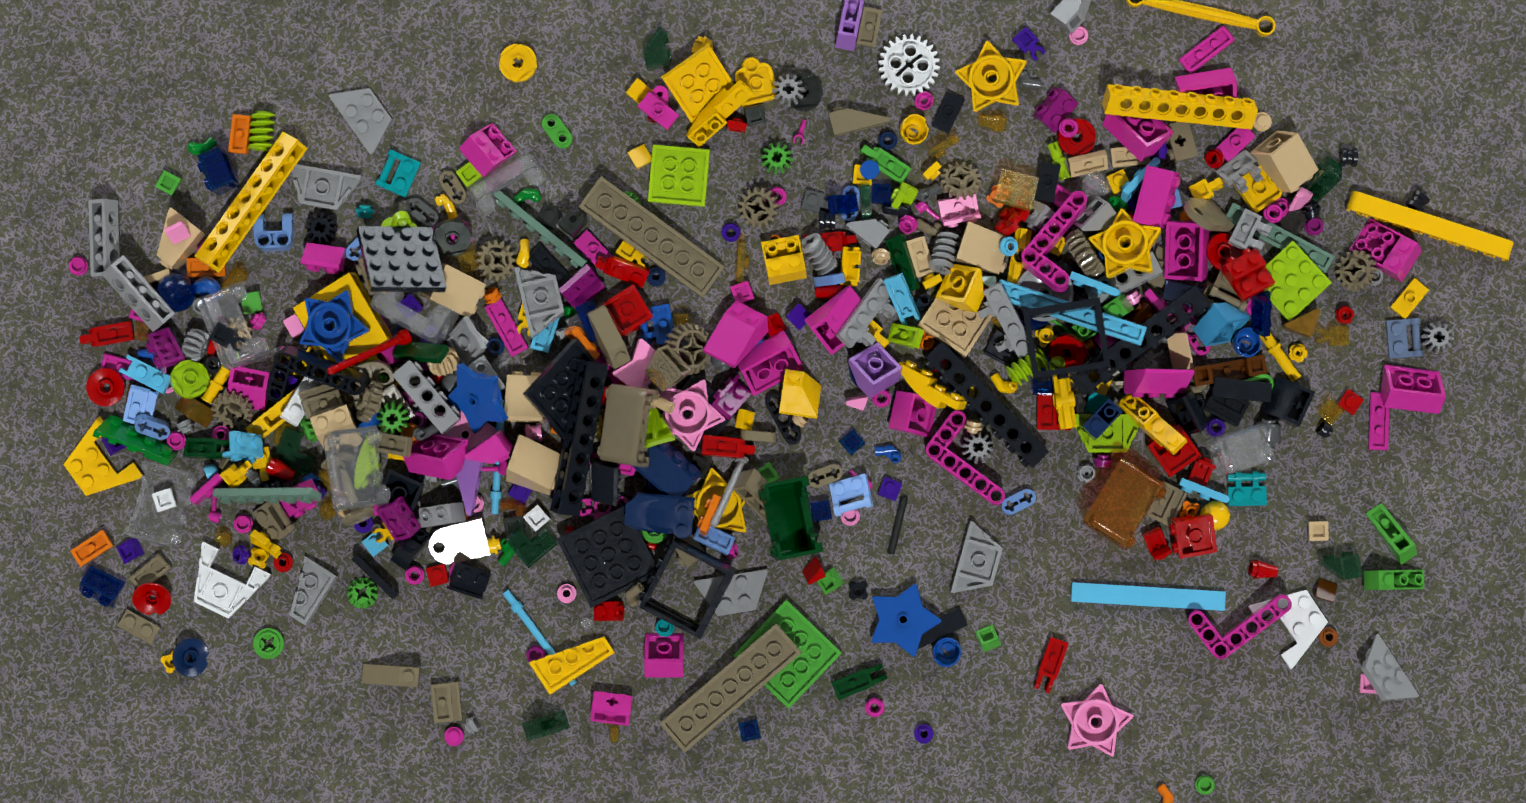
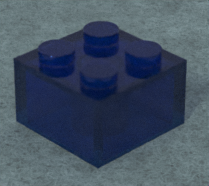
M217 147L197 155L199 159L196 162L200 172H203L206 176L204 183L211 193L213 192L218 196L239 187L227 156L221 148Z

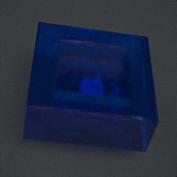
M872 183L871 203L891 205V184Z
M854 429L839 441L851 456L866 444Z
M829 500L810 503L813 522L832 519Z
M757 719L738 723L742 742L761 738Z

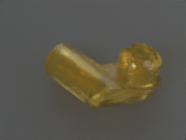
M287 421L275 429L273 444L282 445L284 434L288 431L293 432L295 426Z
M603 723L604 725H610L609 741L618 742L619 725Z

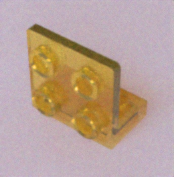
M1002 168L997 182L998 186L994 201L1031 211L1039 178Z

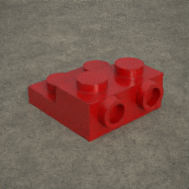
M1248 248L1241 252L1240 257L1236 259L1234 256L1228 258L1221 270L1242 302L1275 284L1274 279L1265 268L1267 263L1257 249L1251 251Z
M634 284L601 304V306L604 305L608 310L621 338L630 335L638 330L641 325L654 318Z
M1171 424L1170 426L1186 438L1187 443L1175 455L1171 454L1163 446L1158 445L1152 438L1148 440L1150 444L1146 446L1168 477L1173 476L1201 456L1180 424L1176 426Z
M1212 514L1172 518V524H1169L1170 535H1174V542H1171L1173 554L1176 553L1179 559L1217 552Z

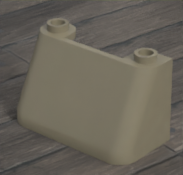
M611 384L610 387H607L605 393L607 402L601 445H599L597 451L601 460L637 467L649 466L650 457L644 455V451L647 452L648 449L645 447L649 411L654 406L650 404L652 400H658L659 390Z

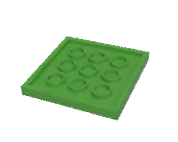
M785 600L733 656L735 658L777 623L802 653L764 686L789 709L842 652L794 606Z

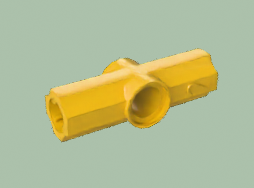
M1018 228L1015 231L1014 239L1018 243L1016 253H1022L1029 245L1032 230ZM1014 255L1010 256L1007 282L1017 284L1026 269L1022 266L1021 262L1015 261Z
M1052 377L1054 388L1053 403L1055 410H1057L1060 430L1076 428L1075 396L1073 390H1071L1070 378L1057 380V377Z

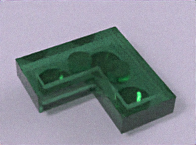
M286 426L274 459L278 458L295 472L307 476L311 473L316 458L298 451L305 433Z
M518 527L504 539L528 568L558 544L546 528L530 540L521 528Z

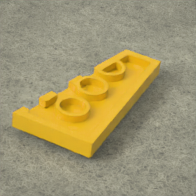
M601 637L563 650L562 652L531 661L529 665L548 694L551 695L615 652L605 637Z

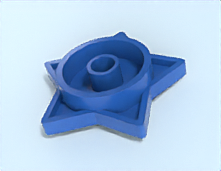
M346 290L330 301L305 298L308 324L299 343L321 346L337 363L342 362L350 342L371 330L354 314L351 291Z
M464 363L457 365V387L447 397V401L464 413L473 433L479 432L488 421L504 422L507 420L508 416L502 407V395L498 387V376L475 373Z
M913 584L897 597H872L879 622L871 642L896 643L912 657H915L922 635L941 623L940 618L922 606L917 585ZM901 616H905L907 618L906 623H901L899 621Z

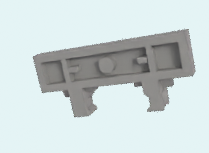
M881 278L876 279L835 335L847 348H852L856 342H862L866 347L872 346L876 339L871 333L867 332L870 322L877 313H882L886 318H892L896 313V310L890 305L889 293Z
M999 282L985 289L983 293L987 301L984 302L985 307L979 309L977 313L980 319L992 314L993 317H997L1005 332V339L995 344L998 352L1008 348L1009 351L1015 350L1019 359L1028 355L1029 347L1026 328L1002 283Z

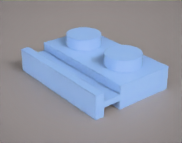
M131 385L123 421L134 424L135 418L140 414L154 417L159 392ZM143 421V423H140V426L147 424V422Z

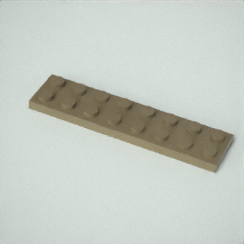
M602 176L578 207L701 298L704 297L725 268V266Z
M776 623L659 724L685 753L802 652Z

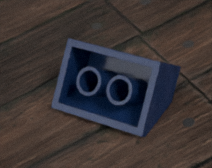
M669 442L648 447L647 452L644 451V455L650 457L648 467L633 466L664 495L683 496L703 474L697 466L686 459Z

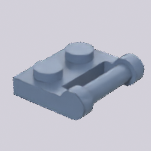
M1420 318L1385 321L1389 359L1424 356L1420 341ZM1406 325H1411L1414 351H1408Z

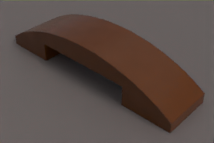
M1264 355L1191 368V370H1194V387L1213 384L1214 377L1242 379L1268 373Z

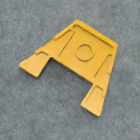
M101 416L95 420L63 464L86 496L144 477L134 462L117 474L96 445L95 441L102 436L96 438L92 435L94 430L104 422Z

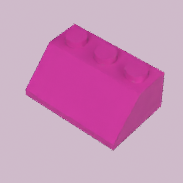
M1232 68L1177 76L1175 77V90L1185 93L1194 92L1196 94H1213L1215 96L1237 98V80Z
M1106 114L1102 124L1140 162L1154 155L1174 133L1162 120Z
M1147 165L1133 222L1166 229V222L1171 220V207L1174 206L1176 196H1174L1176 188L1179 187L1181 182L1180 173Z
M1193 220L1166 222L1164 279L1203 281L1208 278L1206 249L1209 242V230L1202 228Z
M784 330L756 345L737 365L753 396L783 381L785 369L796 371L804 369Z
M1384 365L1381 398L1384 407L1435 414L1440 413L1446 399V394L1439 371Z
M1125 370L1124 394H1132V397L1135 398L1144 397V394H1148V398H1159L1160 394H1164V398H1176V394H1184L1194 375V370Z
M435 433L422 441L416 440L412 444L410 457L403 456L409 472L451 480L463 468L464 455L467 452L469 442L467 439Z

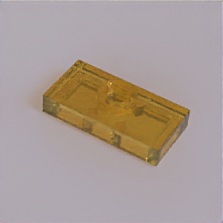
M738 243L736 281L740 283L744 282V270L749 267V257H745L746 243Z

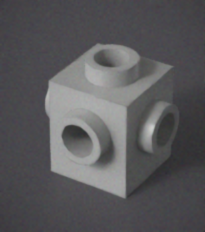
M1033 200L1029 206V216L1025 220L1027 223L1026 227L1033 232L1040 231L1055 212L1047 205Z

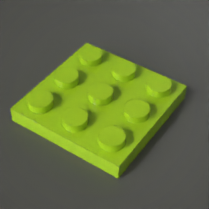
M653 145L648 202L705 207L710 150Z
M1291 241L1266 264L1265 268L1274 279L1275 284L1261 293L1290 322L1332 282L1294 241Z

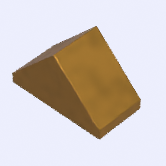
M1317 308L1282 325V327L1287 331L1310 338L1313 335L1321 311Z
M181 397L175 406V409L205 428H208L214 418L212 416L214 411L196 398L188 399Z

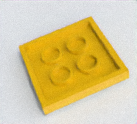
M708 44L661 77L691 123H694L702 110L722 89L725 88L728 91L735 85Z

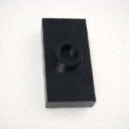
M947 92L932 127L949 134L965 99Z
M1041 163L1034 200L1053 204L1061 165Z

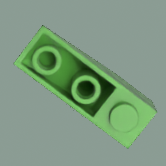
M1124 293L1101 307L1102 313L1117 318H1122L1134 310ZM1078 325L1072 327L1083 342L1099 333Z
M1424 570L1364 571V590L1424 589Z

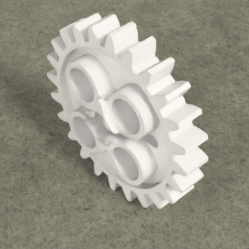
M904 34L901 41L896 37L895 44L889 41L890 48L884 46L883 49L886 54L880 53V57L884 60L878 61V64L883 66L879 68L878 72H884L881 79H887L885 86L892 85L890 91H893L895 88L898 89L897 95L904 91L905 97H907L908 92L915 96L916 90L919 93L923 92V87L929 90L928 83H935L932 77H938V74L934 72L940 69L939 66L935 65L940 59L934 58L938 52H931L933 45L927 47V39L920 42L921 36L914 40L913 34H911L910 39H907ZM907 48H913L915 50V55L908 56L906 55L905 50ZM922 54V57L913 63V69L908 67L898 77L895 75L905 68L906 61L911 63L918 55ZM892 60H898L901 63V66L899 68H893L890 62ZM923 62L927 65L928 69L920 71L917 65ZM909 74L912 76L913 81L906 83L903 81V76Z

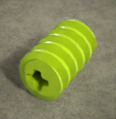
M254 111L256 113L252 114L251 118L256 121L250 122L254 129L249 130V133L254 136L248 139L253 144H249L248 148L254 151L269 152L267 147H272L273 144L267 141L273 139V136L268 135V132L274 131L269 125L275 124L274 121L270 120V117H274L276 114L267 111Z
M1038 348L1037 352H1035L1038 372L1041 371L1042 367L1048 370L1047 359L1041 349ZM1029 355L1024 356V360L1018 359V364L1015 362L1011 363V368L1009 366L1005 367L1011 381L1022 386L1021 379L1029 382L1028 375L1033 378Z

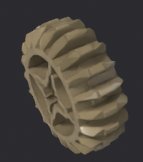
M1081 230L1072 231L1065 237V243L1088 278L1098 277L1105 271V266L1098 253Z
M690 323L679 324L677 328L671 329L672 333L667 334L669 340L664 341V343L669 345L692 370L688 375L697 374L700 370L705 369L704 364H709L710 362L707 358L711 357L703 352L709 340L707 339L709 333L704 332L703 327Z

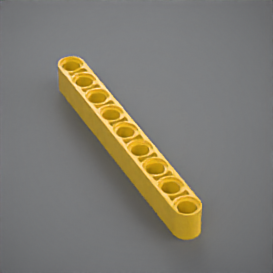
M1351 191L1346 208L1347 211H1355L1356 214L1361 216L1374 217V220L1383 223L1389 222L1393 223V226L1402 229H1411V232L1421 235L1424 233L1436 240L1441 241L1443 239L1447 243L1458 247L1461 245L1465 246V249L1474 252H1483V255L1502 258V261L1509 260L1514 244L1511 240L1357 191Z

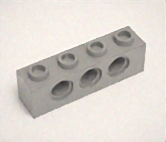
M88 200L91 277L104 278L102 273L120 258L118 200Z
M1150 252L1153 273L1144 272L1143 274H1136L1134 270L1129 269L1121 273L1128 276V280L1125 283L1117 281L1119 275L1107 279L1106 271L1103 273L1104 276L1098 279L1094 277L1093 279L1101 283L1107 282L1112 287L1120 290L1121 294H1125L1162 275L1163 271L1154 253ZM1083 286L1089 299L1100 297L1101 305L1116 298L1104 292L1099 295L1090 291L1091 287Z
M124 255L102 273L103 277L152 332L157 330L175 314Z
M409 360L394 372L392 376L440 433L444 435L461 420L458 417L461 413L454 405L450 407L447 404L448 398L442 391H436L434 388L436 384L429 376L425 378L421 373L423 368L418 362L415 361L413 363ZM415 376L420 377V384L413 387L411 379ZM426 391H431L433 393L432 400L425 401L423 394ZM438 406L445 407L444 415H436L435 411Z

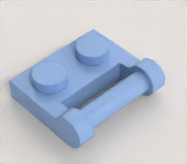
M866 474L829 484L836 517L862 507H873ZM864 495V499L848 503L845 505H841L840 503L842 501H846Z

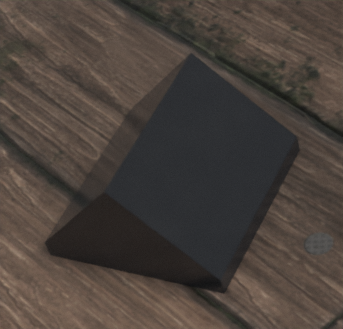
M1192 390L1165 402L1176 424H1180L1187 435L1202 432L1209 424Z
M389 469L374 504L382 506L392 503L395 499L402 496L411 511L414 512L421 499L425 484Z

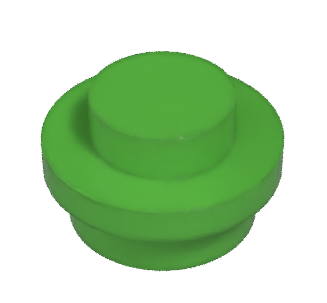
M1203 775L1197 778L1195 788L1198 793L1208 795L1214 790L1215 784L1211 777Z

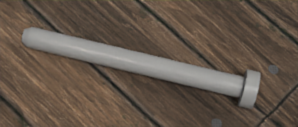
M745 456L735 460L736 467L710 522L712 527L718 525L743 467L748 466L749 459Z

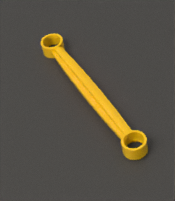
M1126 0V3L1134 8L1143 4L1198 19L1254 29L1261 37L1270 36L1276 27L1275 21L1269 16H1263L1258 20L1179 0H1141L1139 3H1132L1130 0ZM1267 20L1271 23L1272 29L1269 33H1264L1259 29L1261 21Z

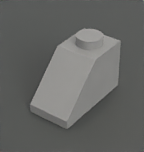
M1097 196L1073 225L1082 231L1106 230L1112 226L1118 214L1106 200Z
M876 219L848 222L846 224V228L874 250L879 247L890 233L889 226L881 219L879 222Z

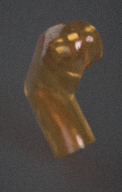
M517 500L500 501L501 511L516 510L517 516H524L526 514L525 504Z

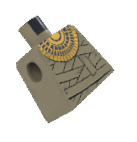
M665 345L656 350L645 370L646 375L651 379L647 386L649 389H660L664 392L674 387L690 374L692 370L669 345Z

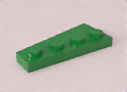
M112 414L94 430L92 435L96 438L100 436L109 439V443L114 445L116 443L125 445L127 450L131 452H142L144 457L166 466L175 459L178 453L169 445H165L153 437L137 432L135 426L126 423L120 417Z

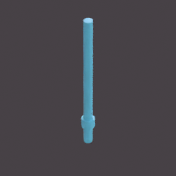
M502 399V407L504 409L505 400ZM496 422V431L502 429L504 432V422ZM498 461L494 463V467H499L500 463ZM493 471L492 490H490V499H492L491 514L499 513V499L502 496V491L500 490L501 474Z
M509 589L505 591L503 595L510 603V608L514 613L518 614L547 655L556 654L524 611L522 603L515 599ZM576 679L569 683L571 687L577 683Z

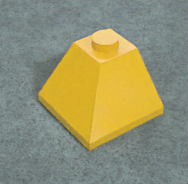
M953 264V268L949 269L951 273L945 275L936 298L961 310L977 313L984 298L982 270L980 268Z
M785 369L779 413L817 419L821 385L805 372Z

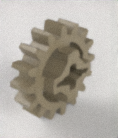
M955 162V166L948 164V169H943V173L940 175V188H943V193L949 192V198L954 195L956 200L959 197L966 200V196L973 198L974 193L978 194L979 188H981V174H978L977 168L972 169V164L965 166V162L962 165Z
M755 187L754 192L751 189L747 190L748 195H742L744 201L738 203L742 205L738 212H743L740 218H746L745 224L749 225L752 223V228H756L758 225L759 229L764 228V224L771 226L770 220L776 221L774 215L780 213L776 210L780 204H775L778 198L771 197L772 191L766 193V188L760 190L759 187ZM758 195L753 202H750L752 197ZM759 205V207L765 210L759 211V209L753 206ZM768 214L767 218L760 221L763 215Z
M497 240L487 241L485 246H479L481 252L475 253L478 259L474 260V262L479 264L475 269H481L480 276L487 275L486 280L488 281L493 278V282H497L499 279L502 281L506 279L505 276H511L509 270H514L512 263L516 262V259L511 257L515 253L509 252L511 246L504 247V241L498 243ZM494 248V249H498L499 251H498V252H495L494 250H490V249ZM492 270H496L497 272H500V273H493V272H491V271H492Z
M1354 250L1353 254L1346 252V258L1341 256L1342 264L1337 263V266L1340 267V270L1335 271V273L1340 274L1337 281L1342 282L1341 286L1347 287V290L1360 292V288L1367 290L1366 285H1373L1371 279L1377 278V276L1373 275L1374 272L1378 271L1377 268L1373 267L1377 262L1371 260L1372 255H1366V252L1362 250L1360 252ZM1361 259L1365 261L1367 266L1363 265V261H1361Z
M371 381L368 387L359 395L356 405L358 420L368 423L372 416L379 412L384 398L381 383Z
M225 391L224 395L219 393L217 398H214L211 408L214 411L212 416L218 417L217 422H224L223 426L228 424L233 429L234 425H236L240 429L241 425L246 427L248 422H251L254 409H252L253 403H248V397L242 398V393L236 395L235 391H232V394Z

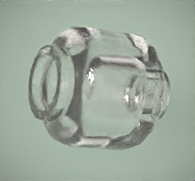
M1089 171L1081 182L1082 191L1093 199L1099 196L1103 198L1110 190L1107 187L1109 179L1098 171Z

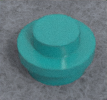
M359 205V208H355V212H357V217L372 218L374 209H371L370 205Z
M659 619L655 629L660 636L668 637L674 632L675 626Z

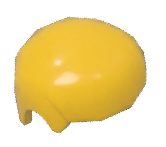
M919 114L909 115L900 125V135L907 144H920L928 135L929 128L927 127L926 119ZM911 128L916 129L917 132H918V135L915 134V133H914L912 130H910V129H911Z
M1211 501L1200 510L1199 516L1212 514L1215 531L1224 528L1229 522V509L1221 501Z

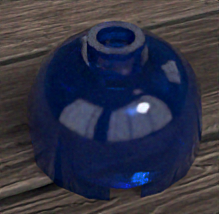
M171 273L163 277L158 284L157 293L174 312H183L189 309L196 299V288L192 280L185 274Z

